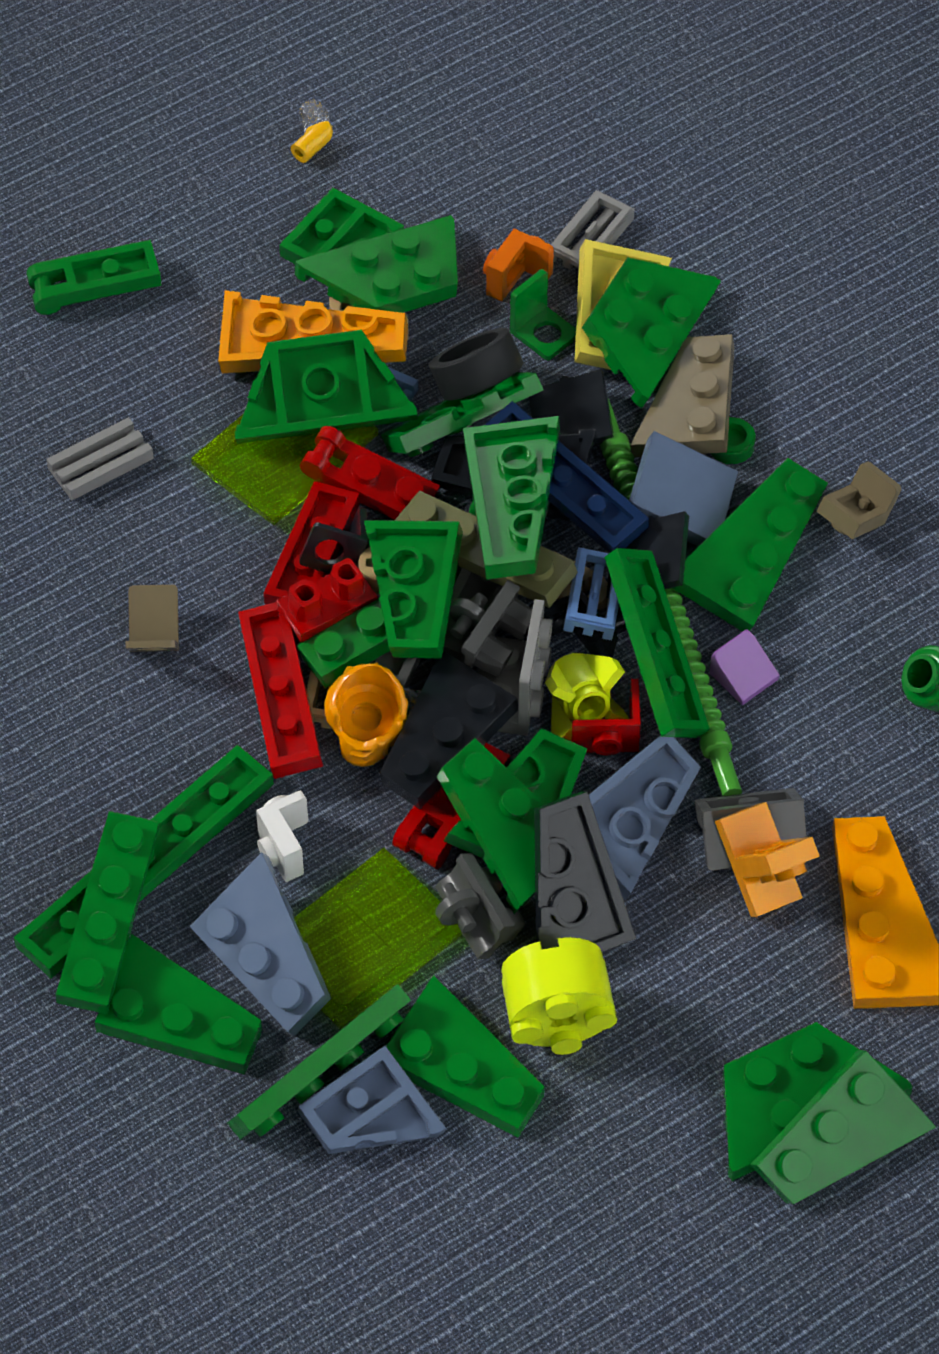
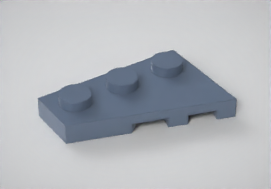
M660 735L589 794L622 897L625 900L634 889L641 872L655 851L661 836L701 768L674 737H661Z
M261 852L189 927L288 1033L295 1036L326 1005L331 996L309 946L303 941L292 916L294 912L274 875L276 872L271 860Z

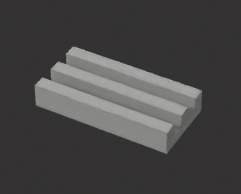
M596 190L550 244L554 248L553 261L555 262L560 258L563 260L564 267L571 269L573 266H576L579 272V250L584 240L595 241L600 235L596 242L613 245L634 220L635 209ZM601 206L606 207L597 220L593 221L586 229L585 234L572 250L567 248Z
M128 417L46 460L49 471L72 501L154 459L152 447L149 443H144L143 435L139 430H134V424ZM131 448H134V450H132V451H130V452H128V453H126V454H124V455H122V456H120V457H118V458H116V459H114V460H112V461L110 462L109 459H111V458H113V457H115V456H117V455H119V454H121V453H123V452H125V451H127V450H129V449H131ZM93 468V471H91V472H89V473H87V474H85V475H83V476H81V477H79V478H77V479H75V480H73V481H70V479H72V478H74V477H76V476H78V475H80V474H82V473L88 471L89 469Z

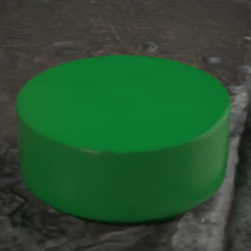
M730 417L727 452L710 454L716 460L726 464H738L746 461L751 457L755 448L756 434L753 427L743 419Z

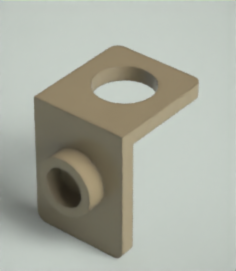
M130 586L128 589L129 641H125L126 649L129 652L179 651L177 586Z

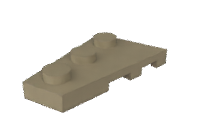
M732 334L686 337L630 444L634 457H642L646 441L653 431L701 454L727 452L735 350Z

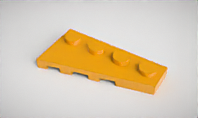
M225 290L218 363L222 373L259 371L261 367L260 361L267 342L362 330L382 362L406 361L408 323L405 313L353 306H347L344 311L330 310L325 308L324 303L306 301L304 306L284 304L281 302L280 297L261 295L260 300L242 298L240 292Z
M885 816L834 818L832 832L854 1009L938 1006L939 943Z

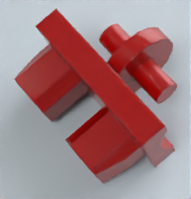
M346 558L332 565L330 574L316 581L303 579L289 587V594L277 599L276 605L277 610L288 620L297 638L303 643L378 599V596L352 559Z

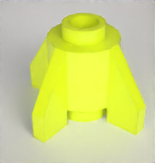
M572 653L555 661L549 669L545 681L552 694L551 733L570 741L572 737V722L574 720L602 719L603 717L605 719H629L624 710L611 698L610 690L625 673L618 660L606 656Z

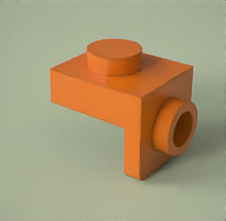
M513 229L500 248L492 249L485 260L483 273L486 274V295L502 302L524 271L534 275L540 269H543L548 273L549 279L553 274V246L537 236H530Z

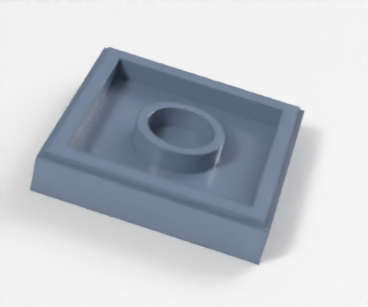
M653 431L646 441L629 501L647 517L653 516L658 518L686 511L689 515L687 541L699 547L725 521L738 471Z

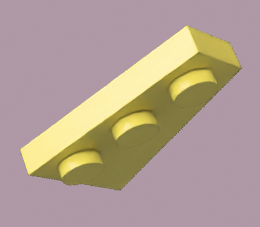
M587 239L584 240L579 250L575 339L576 363L611 370L604 360L602 351L593 345L582 329V326L626 258L629 257L669 266L671 257Z

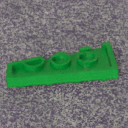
M787 458L685 559L683 585L673 587V589L740 631L750 630L759 617L828 482Z

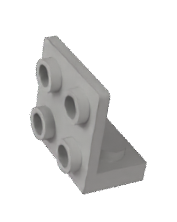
M534 599L527 641L494 636L514 649L510 660L499 677L478 668L479 674L518 699V711L497 732L528 736L531 717L540 718L544 697L542 684L543 677H547L550 667L552 648L549 645L553 623L552 619L544 618L545 600Z

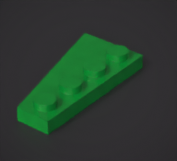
M559 416L463 428L486 580L536 573L560 432Z

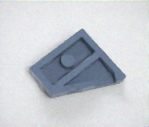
M386 1046L299 1105L297 1112L328 1154L437 1138L446 1129Z

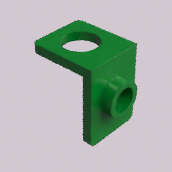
M540 269L511 293L510 333L543 359L549 361L575 341L576 328L547 307L548 273ZM548 325L557 328L561 336L555 342L544 343L539 341L534 333L539 327Z

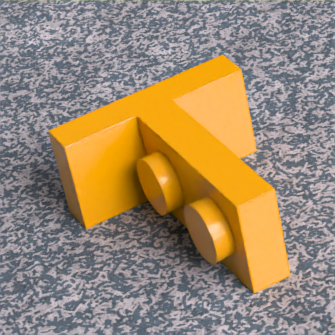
M767 802L758 803L715 820L751 917H758L803 899L795 877L807 872L805 862L820 857L813 837L781 840Z

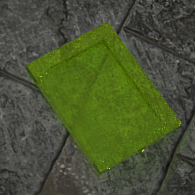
M242 414L191 458V463L274 526L307 497L315 481L301 471L299 464L308 451L315 449V438L318 433L237 444L235 430L237 425H240L243 417ZM375 426L339 430L346 439L362 447H365L379 435L378 428ZM333 456L329 460L332 465L341 468L344 463Z
M382 848L294 917L302 939L308 944L331 996V999L321 1010L340 1029L344 1028L397 984L401 985L463 935L457 924L447 926L440 923L436 916V908L441 902L385 848Z

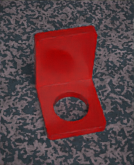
M631 679L630 719L574 720L572 722L571 742L587 748L586 753L595 752L605 756L614 755L619 752H639L641 729L639 679Z

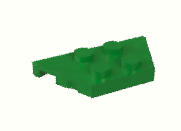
M451 215L296 260L295 276L304 283L312 277L328 286V296L341 303L360 308L404 313L456 297L458 276L454 218Z
M627 257L582 326V329L593 345L602 351L604 360L614 374L622 372L635 392L631 399L640 408L644 406L719 286L721 280L717 277Z
M362 330L267 342L260 361L259 373L252 383L247 397L248 403L240 425H237L235 430V439L237 444L316 434L319 433L323 426L345 430L418 420L417 408L407 398L396 382L394 375L385 362L381 361L373 345Z
M815 1022L724 1065L723 1091L726 1108L727 1169L731 1181L755 1171L750 1164L855 1052L860 1049ZM875 1060L910 1097L912 1092L910 1082Z

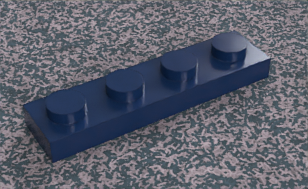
M512 401L485 425L530 420L533 418ZM558 440L548 501L608 553H611L616 548L625 549L649 528V518Z

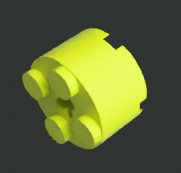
M572 937L558 938L559 947L544 950L541 948L540 941L529 944L512 953L503 962L501 969L502 987L511 1036L514 1042L551 1047L553 1053L566 1055L580 1050L583 1040L591 1038L616 1024L617 1016L609 977L600 947L591 941Z

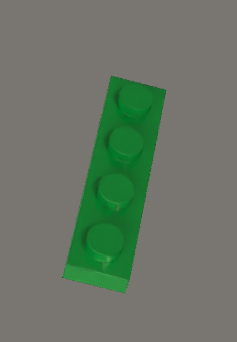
M616 548L604 558L661 737L698 738L709 731L710 728L653 551Z
M112 811L108 812L56 991L57 1004L108 1015L159 834L158 821Z
M399 984L394 986L228 1121L229 1127L239 1139H242L252 1130L259 1137H262L285 1118L279 1108L294 1097L299 1104H302L325 1085L319 1075L333 1064L341 1072L365 1052L358 1043L372 1032L381 1039L401 1023L404 1018L398 1011L410 1002L411 999Z

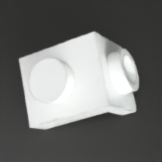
M297 791L288 796H276L270 799L263 807L256 810L258 835L260 838L257 841L259 851L270 858L273 867L276 866L285 882L304 875L302 848L292 830L308 822L306 797L302 791Z

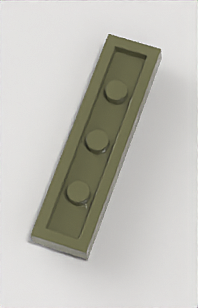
M419 490L394 521H459L463 535L458 566L486 578L476 516ZM540 546L536 573L488 580L504 586L506 581L509 580L520 587L518 594L533 601L534 599L545 600L544 606L550 608L578 572L573 560Z

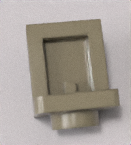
M867 461L859 466L851 485L824 496L816 512L831 522L832 527L836 531L854 539L885 524L902 488L900 484Z

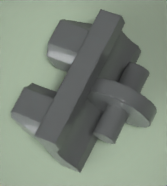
M507 580L486 612L483 608L488 599L481 593H475L471 601L464 598L454 599L450 606L449 615L456 623L451 628L450 633L455 638L462 639L467 631L472 632L462 646L461 652L463 655L459 661L472 669L476 666L485 672L499 677L510 660L514 649L494 636L499 629H502L522 641L529 630L532 609L517 599L520 590L518 585Z
M472 853L460 854L456 859V866L453 871L435 886L443 900L436 908L437 918L443 925H458L477 959L490 958L501 943L513 941L525 926V920L520 911L518 910L514 914L512 909L504 907L499 899L498 894L501 891V881L496 873L491 874L488 868H481Z

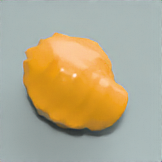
M378 662L374 664H358L354 667L347 666L343 674L328 689L324 702L326 720L339 737L342 757L352 765L359 767L374 765L388 754L389 748L394 745L407 720L409 706L400 681L390 669L379 665Z

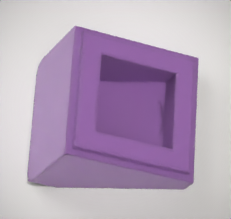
M748 629L717 649L711 656L709 674L741 705H744L779 680V673L755 636Z

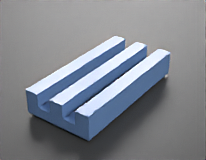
M578 547L575 558V566L578 573L571 581L563 631L573 632L574 626L583 628L582 635L592 636L594 630L603 632L602 639L612 641L619 606L612 582L606 617L596 616L604 566L607 565L604 557L609 553ZM588 561L594 563L587 610L586 614L577 611L585 563Z

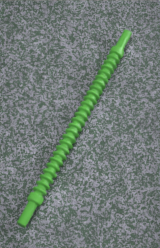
M608 399L614 433L612 438L606 439L600 444V449L603 457L606 459V466L610 470L609 476L614 480L613 487L629 500L638 472V466L634 463V455L630 452L631 445L626 434L620 432L610 400ZM673 588L665 589L710 728L709 731L699 736L701 738L699 745L705 758L711 760L722 796L742 794V789L729 754L732 750V742L729 734L724 731L725 723L720 720L722 713L716 708L718 701L712 696L714 689L711 685H708L710 678L704 673L706 666L703 662H700L702 654L697 650L698 643L695 639H692L694 631L689 627V618L685 616L686 608L681 605L683 598Z

